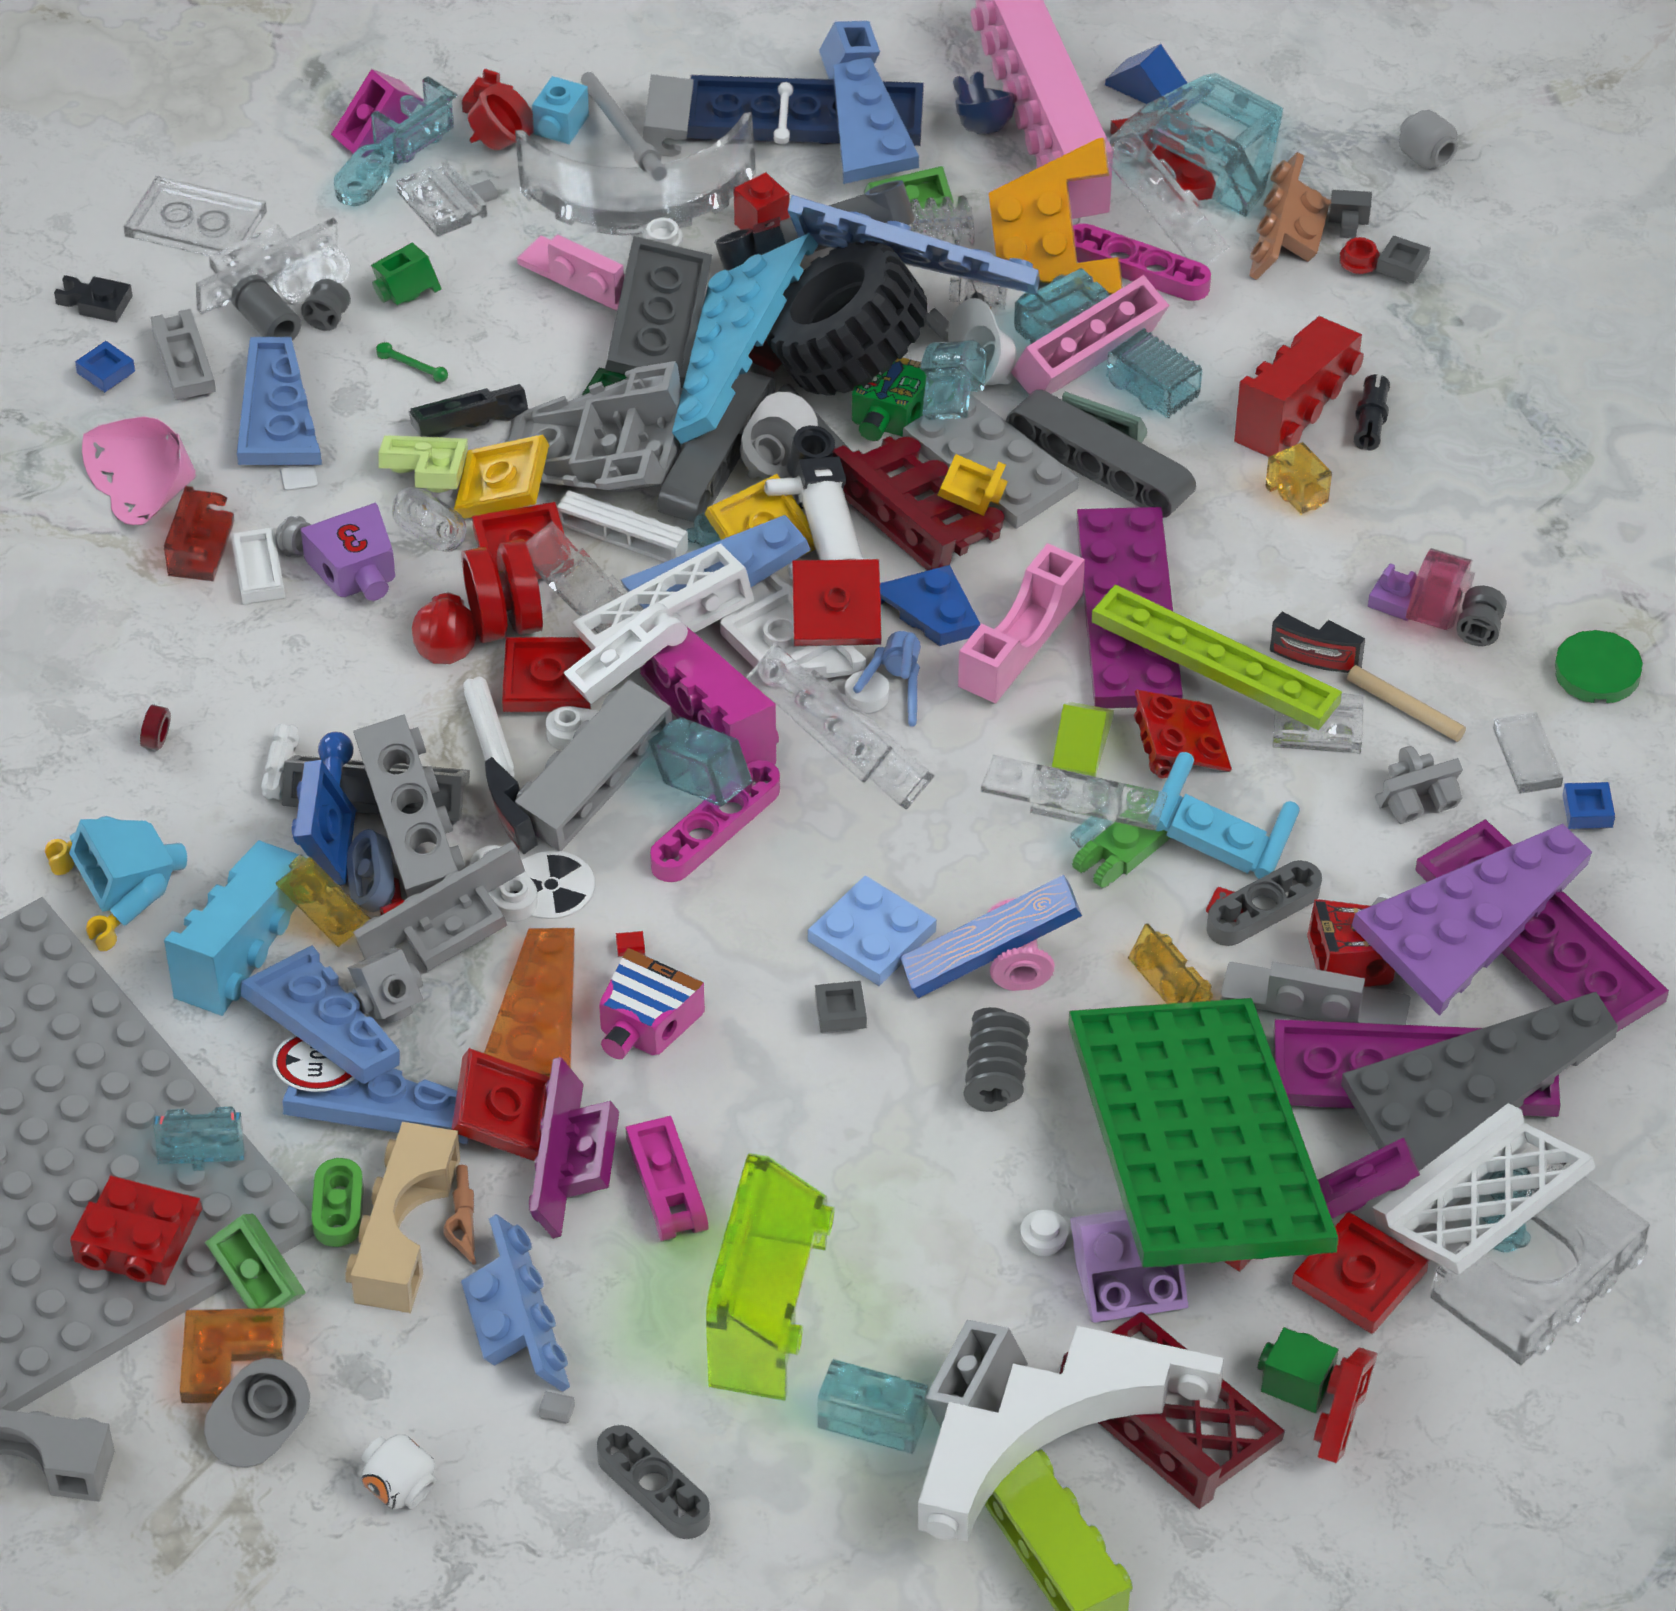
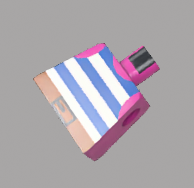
M628 948L610 980L599 1005L600 1027L607 1034L601 1041L603 1050L609 1056L619 1060L623 1059L632 1047L652 1056L661 1054L705 1012L704 982Z

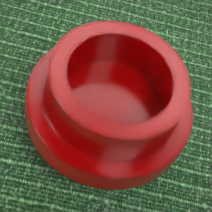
M1356 237L1347 241L1341 249L1339 261L1346 270L1354 274H1365L1377 268L1380 253L1373 241L1363 237Z

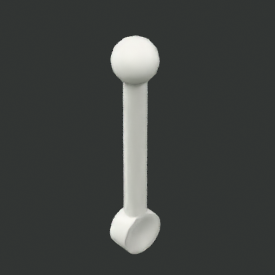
M784 82L778 87L779 95H781L779 127L774 131V141L777 144H786L790 139L786 125L789 96L793 93V87L790 83Z

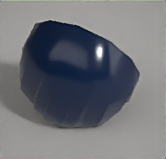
M979 71L971 75L970 84H967L961 76L954 78V89L958 94L955 100L956 110L961 124L967 131L982 135L992 134L1001 130L1011 120L1015 109L1013 93L984 88V74Z

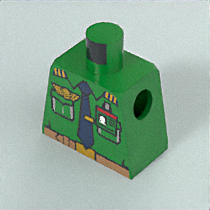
M907 358L897 359L891 364V369L884 374L879 373L873 377L872 382L864 386H855L852 391V421L859 425L858 429L861 436L869 441L880 440L884 432L903 437V428L926 414L937 401L939 395V367Z

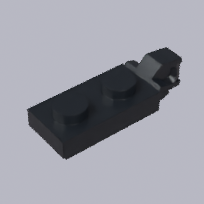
M521 384L494 391H489L488 388L410 408L409 416L411 425L421 437H442L447 435L450 429L464 425L467 427H479L487 424L490 418L497 416H506L509 419L515 418L528 410V404L524 388Z

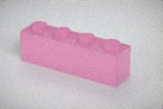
M1143 275L1027 346L1011 373L1029 395L1035 390L1040 389L1052 394L1152 332L1168 309L1169 304Z

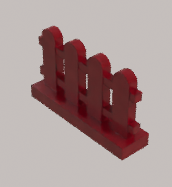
M889 436L882 439L880 447L864 454L859 450L852 452L845 445L835 448L832 457H840L846 477L843 489L846 501L927 571L950 565L953 552L962 556L968 553L969 545L986 537L991 542L999 539L1004 522L1003 512L997 508L988 507L983 516L938 496L949 468L944 462L939 460H929L924 463L919 461L921 444L917 439L905 436L895 440ZM900 467L907 469L893 477L887 475V473ZM929 490L935 493L920 501L914 498ZM958 513L963 517L947 525L942 522Z

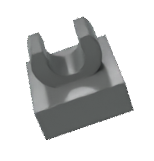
M1332 189L1328 223H1341L1340 238H1356L1358 224H1369L1372 192Z

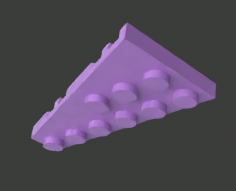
M1560 824L1356 912L1352 927L1440 1016L1448 1007L1450 1000L1458 992L1462 993L1471 984L1472 978L1483 967L1487 968L1524 930L1525 924L1533 916L1537 917L1545 909L1551 897L1556 892L1561 893L1588 865L1592 851L1564 824Z

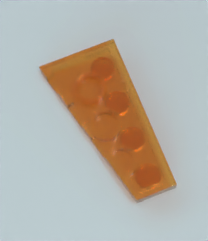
M575 928L528 929L487 1042L485 1054L549 1077L552 1061L555 1058L562 1057L570 1068L572 1067Z

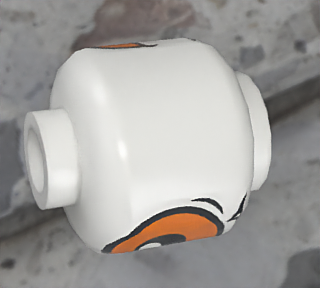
M405 1434L394 1435L388 1440L378 1437L368 1446L361 1457V1460L366 1463L361 1475L363 1485L391 1509H401L405 1506L410 1509L415 1508L427 1497L437 1482V1478L433 1475L435 1471L433 1457Z

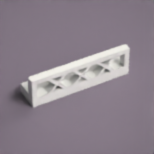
M720 543L573 621L572 624L575 633L591 650H594L645 610L630 611L631 608L638 604H650L649 606L655 603H661L672 612L673 617H677L695 633L753 602L754 597L746 568ZM719 561L724 565V567L715 572H703L704 569ZM676 584H687L685 588L677 592L667 591L668 588ZM601 624H612L610 628L596 635L591 631V629Z

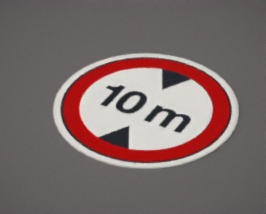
M296 1035L283 1041L273 1055V1068L277 1076L287 1085L299 1090L310 1092L330 1091L343 1087L355 1079Z

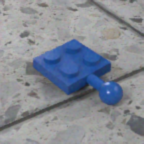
M337 731L327 733L320 740L318 754L321 760L304 763L302 781H299L297 785L299 800L297 818L292 821V836L295 843L301 846L309 857L312 867L319 871L329 887L346 885L348 875L347 855L352 843L356 816L355 807L340 787L342 767L351 760L354 746L346 734Z

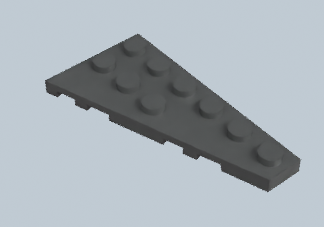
M1593 992L1343 1073L1341 1085L1378 1149L1404 1137L1420 1171L1509 1103L1520 1108L1525 1098L1539 1089L1542 1092L1553 1084L1555 1077L1571 1065H1579L1616 1038L1618 1025L1597 992Z

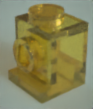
M1301 442L1268 457L1265 487L1269 492L1277 489L1281 498L1286 502H1290L1302 515L1310 510H1316L1329 502L1332 472Z

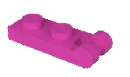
M672 1116L625 1126L626 1140L654 1216L660 1240L665 1241L676 1238L677 1232L692 1229L693 1233L708 1230L706 1211ZM680 1204L685 1205L687 1211L671 1214L669 1207Z

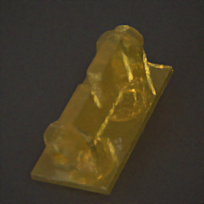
M302 854L298 855L289 864L291 871L276 882V885L337 947L354 936L353 931L359 929L371 919L310 856L305 858Z
M1146 923L1128 956L1132 964L1166 1004L1211 1001L1213 993L1211 992L1212 985L1210 982L1203 979L1194 967H1185L1188 960L1172 943V938L1168 934H1161L1159 931L1155 932L1149 923Z

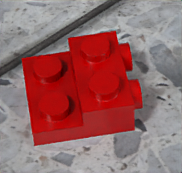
M110 1175L97 1203L88 1202L70 1238L74 1262L80 1263L91 1270L99 1271L103 1269L126 1275L137 1282L149 1281L165 1286L202 1211L201 1200L197 1197Z

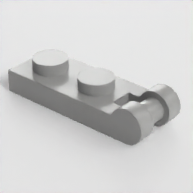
M191 309L178 311V316L164 318L163 315L150 317L155 341H157L175 400L216 392L214 377Z

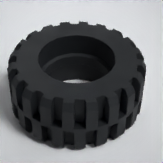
M874 241L848 243L845 248L837 247L830 250L828 255L822 258L819 256L810 262L811 265L803 271L799 280L790 283L783 293L787 302L766 337V342L799 387H802L805 391L830 396L835 395L837 391L847 393L853 391L855 386H864L872 382V378L879 373L884 374L891 369V364L897 359L901 360L908 352L907 348L909 345L915 343L920 336V328L925 325L927 312V297L924 294V290L891 247Z

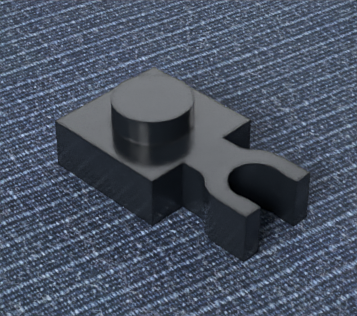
M64 275L62 278L64 291L60 289L54 291L57 305L66 307L78 305L79 315L115 323L118 322L133 297L131 284L93 276L89 284L80 282L78 278Z

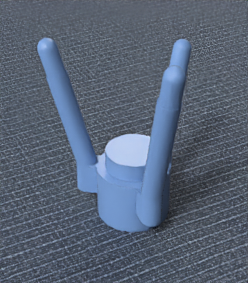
M906 631L892 633L887 639L886 647L875 649L872 661L853 687L855 693H860L881 664L885 665L890 674L901 676L903 679L908 678V724L911 727L917 723V677L920 669L917 660L921 645L916 635Z

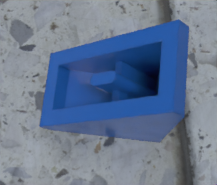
M1162 44L1127 58L1105 79V86L1164 113L1175 111L1191 95L1190 85Z

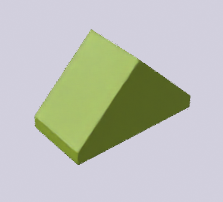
M1075 702L1063 704L1051 771L1095 780L1114 717V710Z

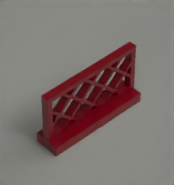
M1142 1311L1110 1332L1132 1337L1140 1331L1154 1343L1188 1350ZM1069 1351L1063 1356L1059 1374H1063ZM1223 1378L1219 1398L1226 1403V1409L1200 1407V1400H1191L1192 1406L1164 1404L1163 1411L1159 1414L1131 1415L1097 1422L1198 1509H1201L1213 1500L1217 1487L1281 1442L1285 1433L1283 1428ZM1166 1418L1192 1420L1193 1433L1179 1432L1166 1421ZM1201 1421L1227 1423L1228 1437L1202 1434ZM1236 1424L1254 1426L1263 1436L1259 1439L1237 1438ZM1202 1448L1229 1451V1460L1220 1466L1205 1454Z

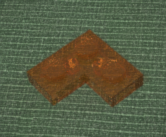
M284 1308L186 1310L179 1391L181 1404L213 1403L233 1380L234 1361H256L264 1358L283 1360L286 1322Z

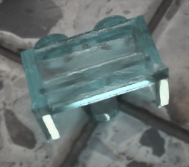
M429 76L422 79L424 103L412 95L401 97V112L409 117L402 123L394 122L379 111L371 114L375 151L397 165L410 162L414 159L416 153L429 144L439 142L445 133L454 128L452 100L459 95Z

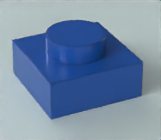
M104 341L75 361L77 374L104 393L135 372L134 360L108 341Z
M1609 782L1564 783L1562 796L1568 829L1613 828L1615 812Z

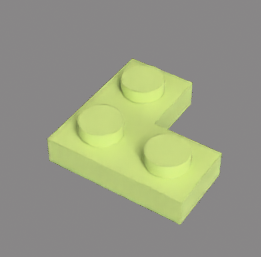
M384 435L378 452L379 468L391 469L397 473H408L415 470V488H427V490L436 493L457 489L468 452V439Z

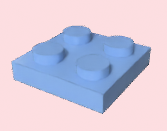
M865 875L808 929V942L880 986L902 965L901 956L919 948L936 932L937 919Z

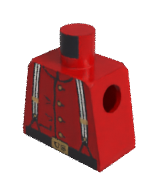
M1314 899L1307 937L1317 970L1364 978V987L1388 985L1393 981L1395 970L1352 927L1355 913L1370 906Z

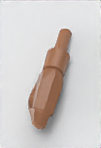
M458 1165L456 1167L457 1189L453 1192L455 1214L448 1218L443 1232L447 1240L475 1265L474 1191L469 1188L468 1167L466 1165ZM458 1229L462 1230L464 1233L462 1241L458 1240L452 1232Z

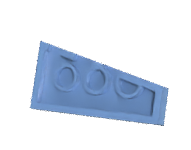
M313 945L241 981V996L362 1084L399 1066L400 1050L373 1017H365L360 1010L358 999L352 992L346 994L339 985L338 975L330 966L325 968L322 965L320 954Z
M393 1068L365 1084H362L355 1078L347 1085L330 1091L310 1092L288 1086L283 1098V1115L395 1133L399 1132L402 1122L452 1130L457 1090L426 1079L419 1083L409 1081L402 1076V1071ZM458 1135L459 1143H468L469 1138Z

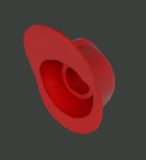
M502 83L493 84L482 91L479 99L467 115L469 125L474 132L469 142L472 144L480 140L494 151H500L515 143H520L534 132L533 112L526 100L510 86Z

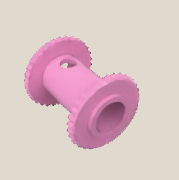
M1012 898V899H1007V900L1001 901V902L997 903L996 905H994L991 909H989L988 912H990V911H992V910H994V909H996V908H998V907H1000V906H1002V905H1004V904H1006V903H1008V902H1010V901H1012V900H1014V899H1016V898ZM1036 939L1022 947L1013 948L1012 950L1002 952V955H998V958H995L994 962L991 963L990 975L993 981L1004 989L1011 991L1031 990L1043 985L1050 979L1055 965L1047 952L1038 949Z

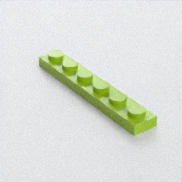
M1116 584L1092 610V623L1318 731L1341 704L1342 691Z

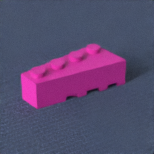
M688 627L687 636L681 644L677 646L667 645L640 667V674L662 701L670 705L673 715L714 765H718L729 778L752 761L764 760L776 764V744L779 743V736L776 730V704Z

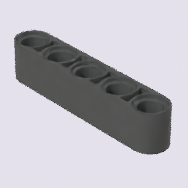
M751 371L737 377L731 386L736 393L716 429L688 441L664 480L657 503L660 513L697 524L704 520L707 507L713 505L741 457L740 445L744 428L758 405L768 395L775 393L776 381L773 377Z
M1035 390L1007 415L1006 422L1061 464L1139 507H1162L1163 518L1171 515L1196 490V481L1193 475L1183 465L1047 391Z

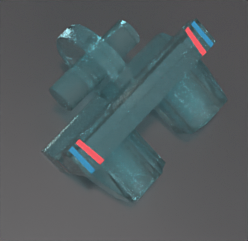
M215 1107L210 1114L191 1115L185 1109L167 1110L164 1116L154 1117L153 1128L156 1139L157 1165L192 1163L193 1171H204L205 1162L244 1160L245 1148L241 1112H235L233 1107Z

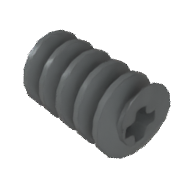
M988 1007L974 1011L972 1016L973 1024L970 1030L971 1040L967 1059L968 1069L965 1075L966 1085L963 1094L965 1101L971 1107L979 1111L993 1112L1003 1109L1007 1106V1103L1019 1100L1024 1093L1023 1081L1026 1075L1024 1067L1027 1063L1026 1051L1029 1047L1027 1037L1030 1033V1025L1020 1015L1000 1008Z

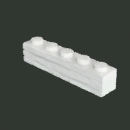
M568 491L557 506L562 527L666 562L684 555L688 550V531L678 526H670L659 522L655 518L644 517L631 510L615 507L608 502L589 498L585 494Z

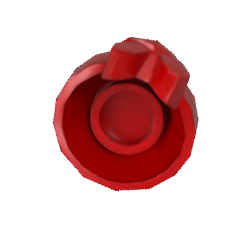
M450 592L434 596L432 602L423 606L415 615L412 624L413 644L421 656L434 664L455 663L465 658L475 645L477 637L475 618L464 605L465 602L460 596Z

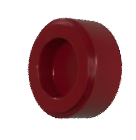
M155 704L150 705L141 728V747L156 751L162 748L167 738L171 721V713L168 708Z

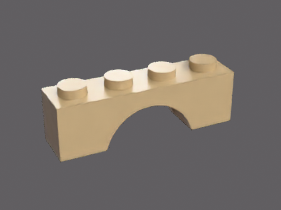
M402 1122L396 1140L390 1139L388 1141L384 1158V1165L387 1168L384 1177H377L372 1190V1205L374 1207L371 1216H363L359 1229V1243L361 1245L358 1254H351L347 1262L345 1279L347 1283H352L355 1304L411 1313L423 1277L420 1245L408 1239L400 1231L399 1227L403 1219L417 1206L431 1200L449 1197L456 1175V1167L461 1160L458 1131Z

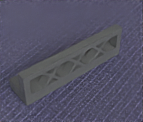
M294 755L284 762L282 806L298 807L297 785L299 781H302L304 763L321 760L320 757ZM350 760L342 767L341 789L355 807L356 812L380 814L363 761ZM396 764L389 770V773L401 774L409 768V765ZM432 767L440 792L432 794L435 806L437 808L445 805L449 819L459 821L462 819L463 788L469 783L470 770ZM410 803L401 812L413 814L419 811L423 805L420 803Z

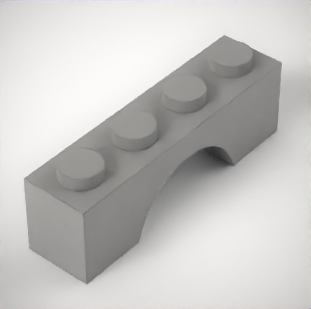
M0 1408V1455L19 1456L36 1464L45 1474L50 1495L100 1502L115 1452L108 1423H101L87 1417L70 1419L51 1416L41 1411L25 1413Z

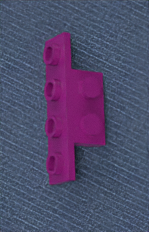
M562 1057L553 1059L550 1080L546 1084L547 1101L545 1114L540 1124L541 1140L539 1153L535 1158L536 1173L533 1192L529 1197V1210L533 1219L539 1222L553 1239L562 1236L568 1197L609 1188L620 1112L611 1101L580 1108L584 1084Z

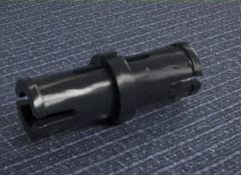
M1377 374L1369 375L1365 378L1362 400L1358 402L1355 412L1358 423L1354 435V443L1359 449L1363 450L1365 437L1369 438L1368 451L1379 447L1382 425L1386 423L1389 413L1386 402L1390 390V382L1385 376L1381 375L1379 387H1376Z

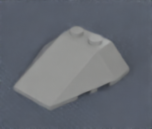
M676 362L637 367L625 372L627 379L606 387L603 386L602 382L595 383L589 386L591 393L567 401L564 395L528 409L515 417L508 442L544 435L549 448L541 483L603 490H636L662 486L677 461L681 443L672 434L682 394L679 369Z

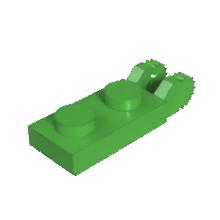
M1152 791L1093 839V841L1090 840L1075 855L1072 867L1080 873H1085L1086 870L1088 871L1089 868H1092L1103 858L1105 862L1096 870L1093 882L1101 888H1106L1123 873L1127 875L1170 839V837L1166 836L1168 831H1156L1148 825L1149 817L1159 798V794Z

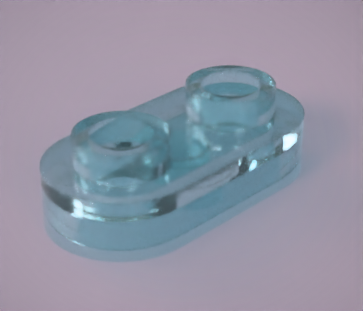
M368 144L360 147L334 177L336 199L349 206H360L370 201L394 172V159L391 149L381 144Z

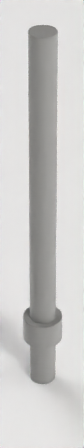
M584 73L581 77V83L588 86L589 94L634 152L633 157L638 166L643 171L649 172L655 181L665 179L667 170L661 163V156L656 148L644 141L594 73Z

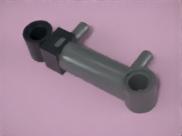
M902 180L880 184L869 189L865 194L828 205L848 212L862 213L871 217V219L887 223V221H897L910 225L916 220ZM777 217L753 225V229L747 228L728 233L715 241V245L724 270L729 271L744 264L753 255H763L799 237L791 218L781 221V218ZM818 244V246H817V248H816V250H815L814 252L819 251V250H822V249H826V248H829V247L823 246V245H819V244Z

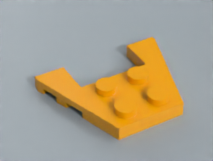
M1104 137L1097 138L989 192L996 257L1008 261L1010 258H1018L1031 262L1033 268L1039 270L1040 282L1054 283L1076 289L1103 292L1109 295L1123 288L1120 259L1118 257L1077 263L1068 182L1110 176Z

